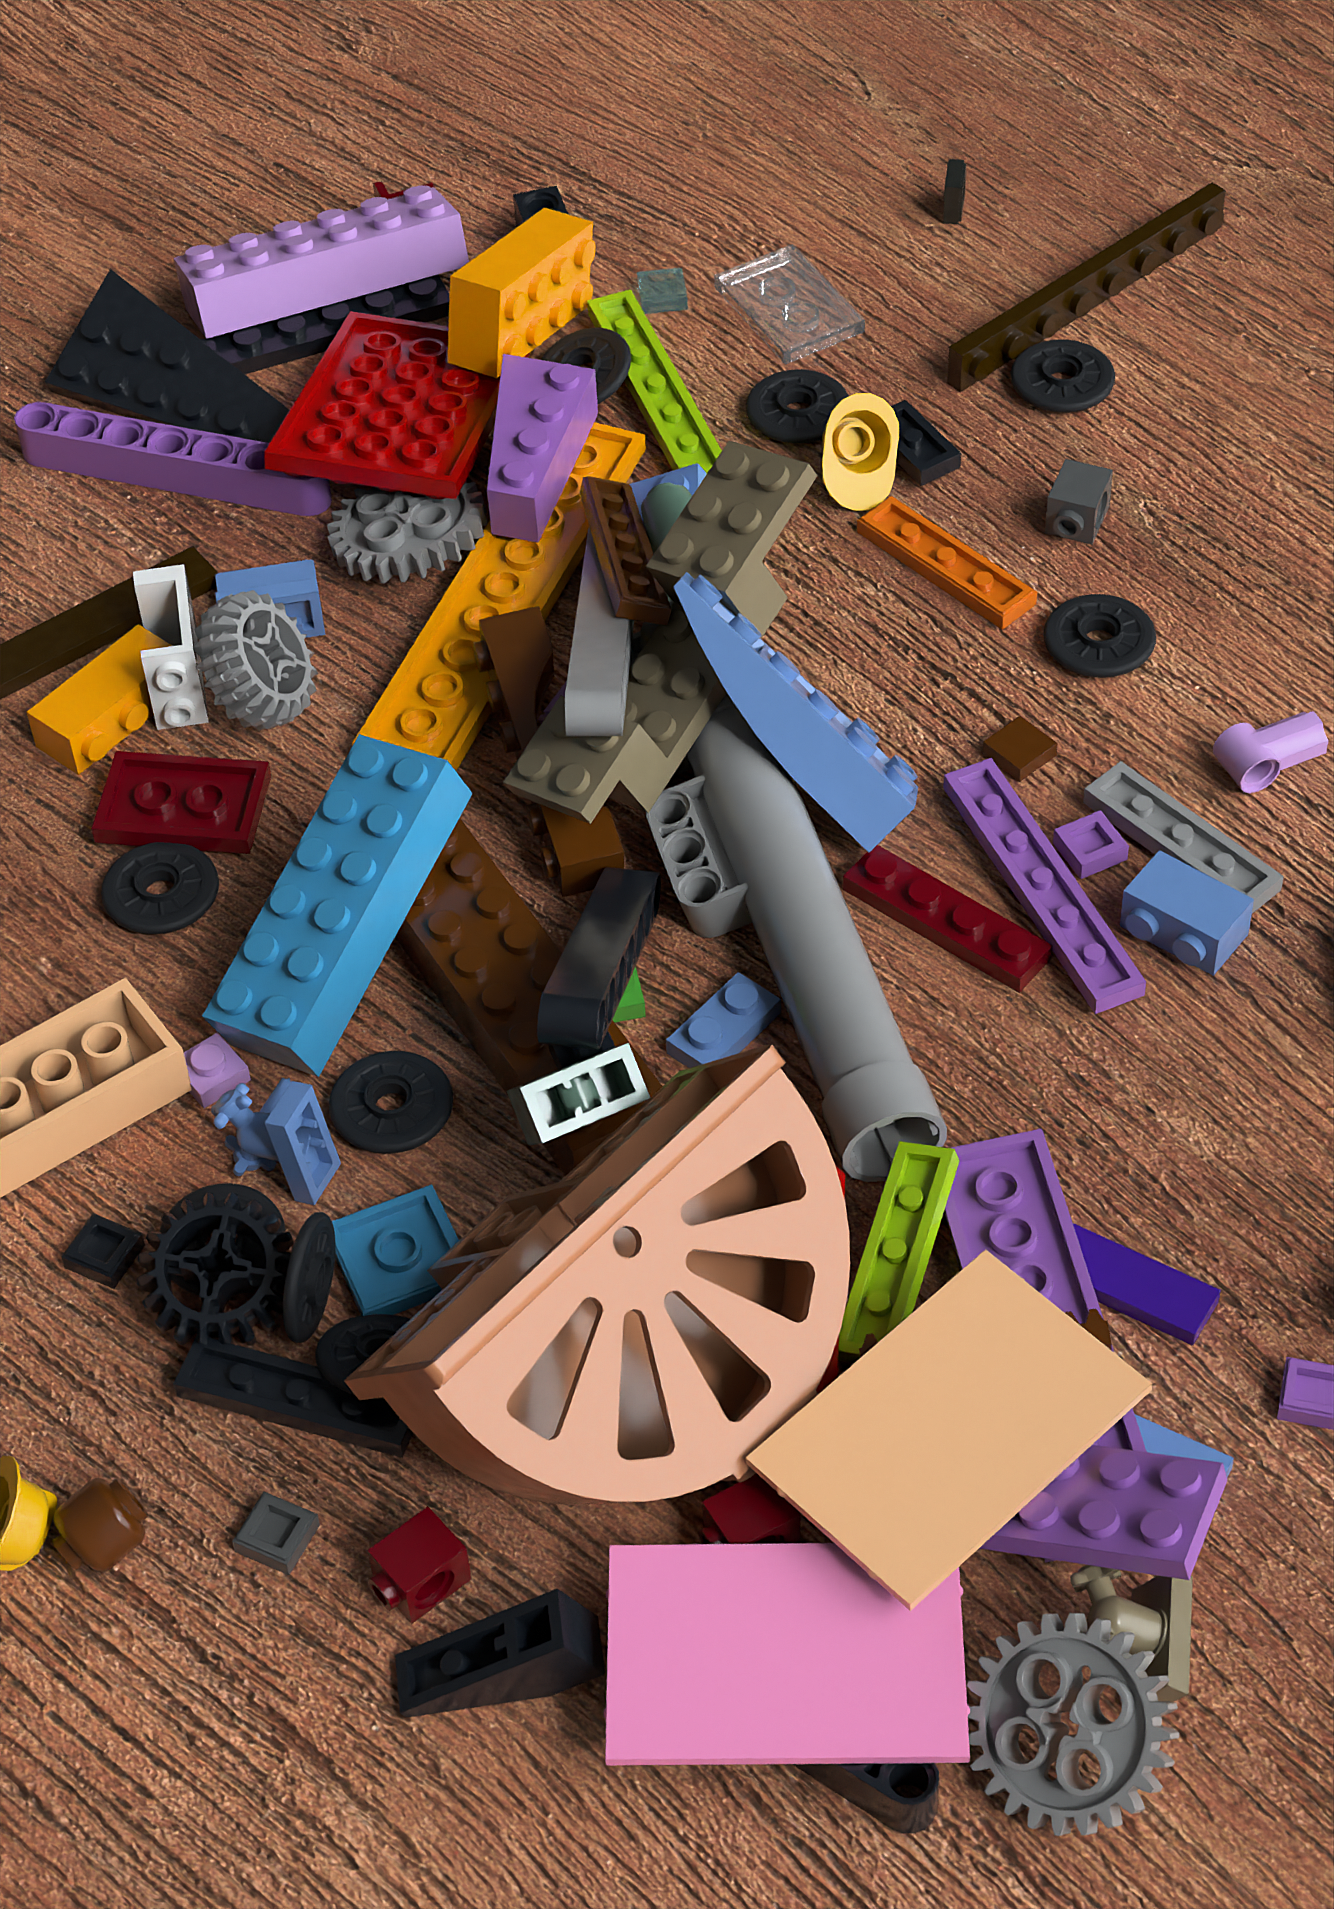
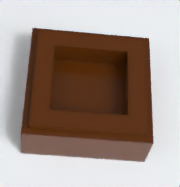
M1018 716L983 741L982 754L988 759L992 758L997 766L1018 782H1021L1057 756L1058 743L1022 716Z

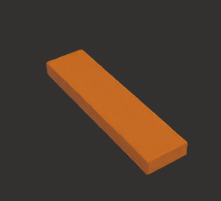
M890 496L857 520V533L1001 630L1037 604V591L893 496Z

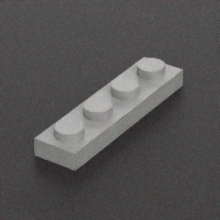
M1122 761L1084 788V804L1095 812L1101 810L1113 825L1152 853L1156 854L1160 850L1253 898L1252 914L1281 891L1283 875Z

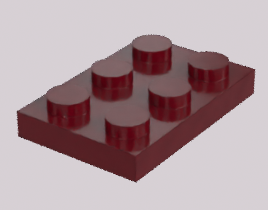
M115 751L91 828L95 843L142 846L154 842L178 843L193 846L201 851L250 854L272 776L269 761Z

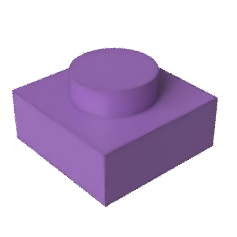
M1101 810L1054 829L1053 844L1080 879L1128 859L1129 845Z

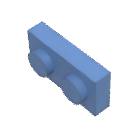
M737 972L666 1039L667 1054L688 1068L738 1054L781 1014V999Z

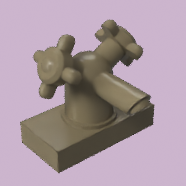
M1086 1565L1080 1568L1078 1572L1073 1573L1070 1577V1582L1075 1592L1087 1589L1092 1603L1086 1620L1087 1631L1096 1619L1111 1620L1109 1640H1112L1120 1632H1132L1135 1636L1129 1654L1134 1655L1142 1651H1152L1155 1656L1145 1670L1148 1677L1167 1675L1170 1680L1163 1688L1156 1692L1158 1701L1175 1702L1189 1694L1193 1577L1190 1576L1189 1580L1156 1576L1132 1590V1599L1129 1601L1116 1595L1111 1581L1122 1576L1119 1569Z

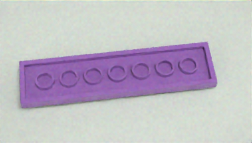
M1042 1128L951 1147V1149H955L960 1161L943 1215L960 1271L986 1249L1018 1276L1024 1278L1028 1284L1064 1313L1071 1311L1079 1323H1086L1090 1309H1097L1103 1318ZM1133 1408L1092 1444L1095 1446L1147 1452ZM1044 1558L1045 1563L1055 1561L1052 1559Z

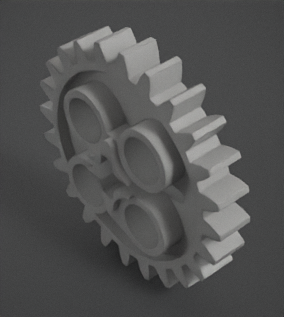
M466 479L456 499H432L424 494L406 491L387 492L374 486L370 490L356 488L354 490L356 499H342L341 505L343 510L331 513L334 522L327 524V528L330 534L328 540L333 556L337 559L339 567L346 566L348 574L351 576L361 572L364 581H368L376 574H379L381 583H386L392 575H398L400 581L405 582L409 574L414 572L419 577L425 578L427 569L431 567L444 571V561L447 559L460 562L462 560L460 550H474L476 548L473 539L484 537L482 527L488 525L482 493L478 492L475 482L467 483Z
M1069 1613L1065 1627L1058 1614H1043L1041 1631L1032 1621L1017 1623L1021 1643L1011 1636H998L995 1640L1003 1657L1000 1659L994 1656H981L978 1662L990 1675L987 1680L968 1681L967 1687L981 1697L980 1706H971L968 1718L978 1721L979 1730L969 1733V1744L982 1745L984 1752L983 1755L971 1764L972 1771L991 1769L995 1776L988 1783L985 1789L986 1794L993 1795L1008 1791L1010 1795L1004 1810L1007 1815L1018 1814L1026 1809V1807H1029L1028 1827L1031 1829L1043 1827L1050 1816L1054 1835L1057 1836L1070 1834L1074 1820L1082 1836L1097 1833L1098 1817L1107 1828L1122 1825V1814L1119 1805L1131 1814L1142 1812L1145 1807L1137 1790L1140 1789L1148 1793L1160 1792L1163 1786L1151 1773L1153 1767H1172L1175 1762L1169 1755L1159 1750L1161 1741L1179 1738V1732L1162 1726L1161 1716L1178 1709L1177 1703L1158 1701L1156 1692L1170 1681L1168 1676L1148 1677L1145 1670L1155 1656L1152 1651H1142L1134 1655L1129 1654L1135 1636L1132 1632H1120L1112 1640H1109L1111 1620L1096 1619L1088 1631L1084 1613ZM1047 1661L1056 1666L1061 1678L1060 1687L1052 1697L1043 1691L1039 1681L1040 1670ZM1084 1666H1088L1091 1670L1089 1681L1082 1686V1669ZM1108 1685L1116 1689L1122 1701L1121 1713L1114 1722L1105 1718L1099 1705L1100 1695ZM1063 1712H1070V1720L1079 1725L1077 1734L1069 1735V1726L1060 1722ZM1026 1725L1034 1729L1040 1743L1039 1751L1032 1761L1023 1755L1018 1743L1019 1734ZM1086 1750L1095 1754L1101 1767L1100 1778L1094 1786L1084 1782L1078 1769L1079 1759ZM1056 1761L1055 1770L1057 1778L1052 1781L1048 1776L1050 1765Z

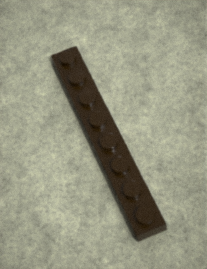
M1213 182L949 346L947 383L959 392H962L976 382L984 380L998 368L1016 359L1027 348L1046 338L1052 337L1061 328L1077 318L1085 316L1091 309L1110 297L1118 295L1123 289L1143 276L1151 274L1156 268L1173 257L1181 255L1203 238L1214 234L1222 227L1224 220L1223 210L1226 190Z

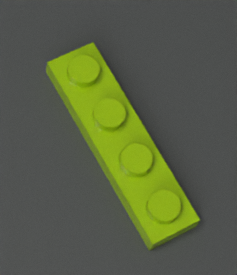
M899 1141L844 1312L839 1333V1361L855 1363L860 1359L859 1348H862L866 1334L873 1333L879 1342L913 1313L960 1161L955 1149Z

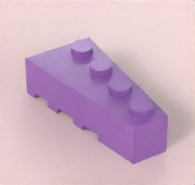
M503 354L487 485L492 534L539 543L598 415L595 369Z

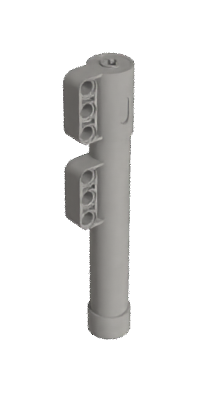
M644 622L641 630L633 634L630 667L659 624ZM726 693L673 774L675 776L692 769L695 778L662 791L649 813L646 812V818L676 897L690 928L695 934L700 937L713 938L753 923L823 1100V1118L842 1167L852 1178L865 1182L886 1181L899 1141L943 1147L947 1140V1126L925 1075L912 1061L794 779L756 736L728 693Z

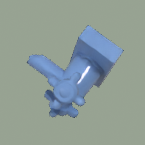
M281 1078L258 1112H252L249 1109L252 1100L246 1096L249 1088L244 1083H240L234 1090L224 1093L217 1100L216 1104L211 1107V1112L215 1116L213 1122L218 1130L222 1129L228 1121L237 1128L236 1137L229 1135L224 1141L225 1146L234 1151L233 1159L236 1163L233 1169L234 1174L242 1176L246 1170L254 1171L260 1167L267 1171H272L276 1167V1161H279L294 1200L315 1205L341 1165L313 1086L291 1081L290 1078Z

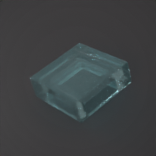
M682 268L637 272L640 304L645 314L688 310L687 292Z

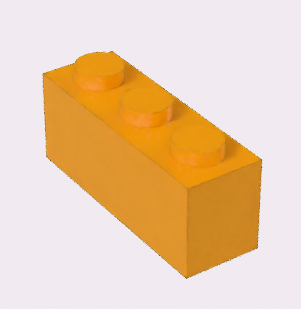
M139 624L27 711L36 748L77 775H80L94 762L102 759L109 750L133 731L142 727L145 721L154 715L140 651L170 647L172 645Z

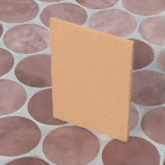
M985 1249L745 1457L746 1464L773 1487L779 1496L784 1497L860 1565L871 1578L880 1583L911 1611L1152 1390V1383L1121 1359L1117 1353L1111 1351L1028 1284L1024 1278L1018 1276Z

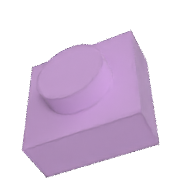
M218 1032L184 1052L192 1090L189 1092L203 1108L216 1102L227 1091L234 1090L238 1084H246L251 1081L248 1066Z

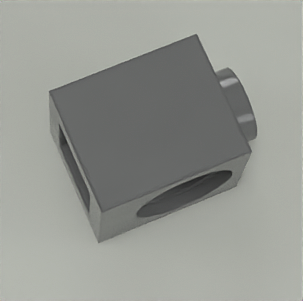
M1065 459L1048 495L1045 534L1093 545L1110 507L1113 470Z

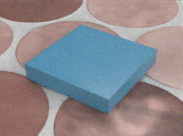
M432 1184L332 1221L335 1231V1259L360 1315H395L431 1301L442 1291V1288L427 1270L448 1252L459 1239Z

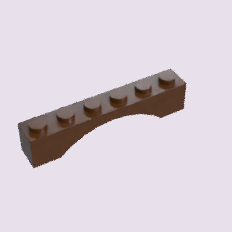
M539 606L479 619L481 641L473 642L477 668L480 673L488 671L491 681L486 682V691L493 713L501 711L504 719L503 722H499L504 750L506 753L515 752L517 760L538 730L537 718L543 697L554 678L553 645ZM531 801V804L526 805V813L532 835H542L545 847L540 848L545 875L547 879L556 877L562 897L594 890L605 867L624 868V851L610 810L605 806L601 807L592 823L589 824Z

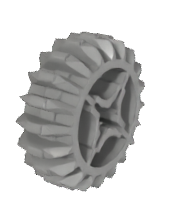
M254 590L240 592L234 596L230 594L219 599L217 604L208 608L207 612L201 615L202 624L194 629L200 641L193 648L201 657V662L196 668L204 672L207 680L204 687L211 688L215 694L214 704L226 707L228 719L238 718L243 728L254 726L260 731L265 728L271 729L278 725L282 726L293 721L294 717L300 715L305 708L311 705L310 695L317 691L311 679L318 672L310 664V658L315 653L307 649L304 641L307 634L299 632L296 627L297 617H288L283 603L274 604L268 593L258 595Z

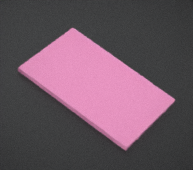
M835 1543L610 1545L609 1588L606 1591V1598L608 1599L606 1708L603 1711L606 1719V1765L969 1763L968 1715L970 1707L967 1704L961 1610L963 1588L960 1585L959 1567L910 1611L880 1583L871 1578L860 1565Z

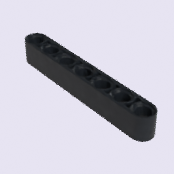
M613 867L604 868L543 991L537 1023V1037L540 1044L599 1050L656 921L661 894L660 872Z

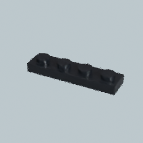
M195 1338L173 1383L176 1396L400 1458H403L413 1435L411 1429L401 1420L385 1399L359 1400L356 1395L345 1392L331 1384L321 1374L317 1366L231 1343L221 1345L219 1340L208 1338L206 1345L197 1344Z

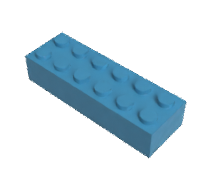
M358 735L202 1015L231 1046L317 1077L320 1076L473 794L448 760Z

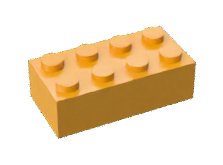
M543 208L450 275L447 363L498 378L501 375L503 354L525 357L556 331L563 328L579 313L588 308L587 301L591 300L593 296V286L590 283V267L596 251L595 242L592 240L593 222Z

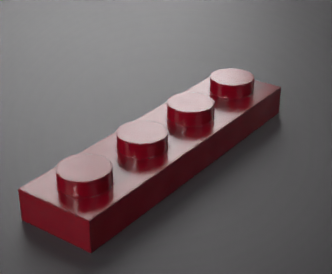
M879 845L870 852H867L843 875V890L1018 993L1028 985L1052 958L1053 945Z

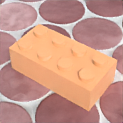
M126 977L0 1046V1198L192 1090L182 1047Z

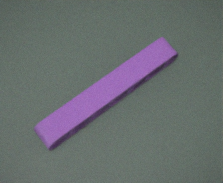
M45 402L27 404L21 407L14 417L24 460L36 467L301 516L321 514L331 505L332 496L329 479L306 475L295 477L286 475L281 471L265 469L264 452L270 443Z

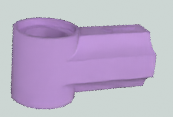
M1304 711L1256 730L1249 723L1235 724L1227 728L1217 738L1213 746V754L1243 792L1254 793L1269 786L1277 778L1280 770L1325 754L1328 739L1324 732L1323 722L1314 711L1309 713Z

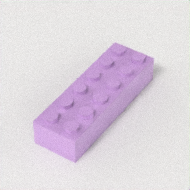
M415 186L405 190L403 196L388 200L383 197L370 198L363 201L359 208L348 211L341 209L326 210L319 213L317 219L304 223L286 221L275 225L273 231L259 235L254 233L238 234L231 237L229 243L215 247L210 245L193 246L185 251V255L173 258L185 308L207 339L462 268L469 262L460 213L434 187Z

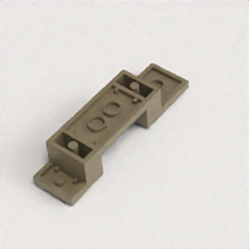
M728 441L646 565L647 569L673 603L667 626L660 624L657 626L629 669L623 735L567 737L565 727V696L560 695L503 781L513 794L589 824L592 823L607 798L649 813L727 693L701 648L673 586L686 572L694 579L699 575L703 576L722 595L723 598L720 602L735 616L740 613L758 629L761 633L760 638H762L788 598L762 560L817 478V474L809 463Z

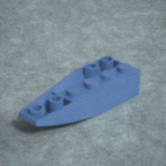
M686 572L673 587L694 634L724 689L756 736L788 774L863 848L870 852L915 808L918 786L913 781L918 778L917 774L898 755H894L891 759L876 746L880 741L879 737L863 720L856 718L852 722L826 695L800 675L799 670L785 655L779 651L775 652L760 638L761 633L746 617L740 613L735 616L720 602L723 598L720 592L706 578L699 575L694 579Z

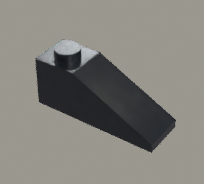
M554 1589L395 1655L400 1714L407 1718L550 1697L605 1675L598 1616L559 1589Z

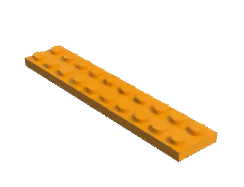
M594 422L539 543L494 535L491 533L489 521L483 531L484 537L478 539L475 544L476 548L469 553L352 742V746L360 734L448 760L455 771H457L492 711L486 691V682L491 681L488 671L479 672L473 651V642L481 641L479 619L539 606L544 621L546 620L585 554L589 524L579 493L583 477L590 476L626 483L646 450L645 434Z

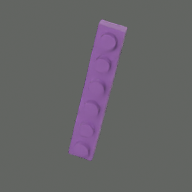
M989 758L944 774V791L1045 941L1053 945L1052 951L1093 1012L1097 1014L1145 996L1146 980L993 759Z

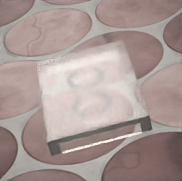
M794 244L714 275L715 289L784 364L865 332V319Z

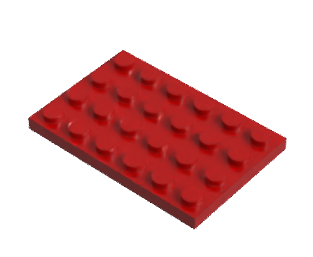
M350 311L264 452L265 469L281 471L286 475L295 477L306 475L330 479L338 484L356 483L374 486L387 492L406 491L424 494L432 499H456L495 424L500 376L494 378L447 363L448 326Z

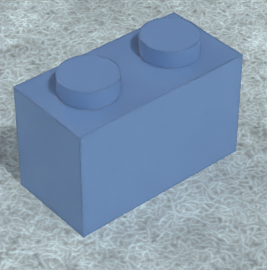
M1159 850L1124 889L1120 926L1128 930L1136 938L1149 941L1175 955L1183 963L1196 966L1214 976L1248 936L1254 899Z

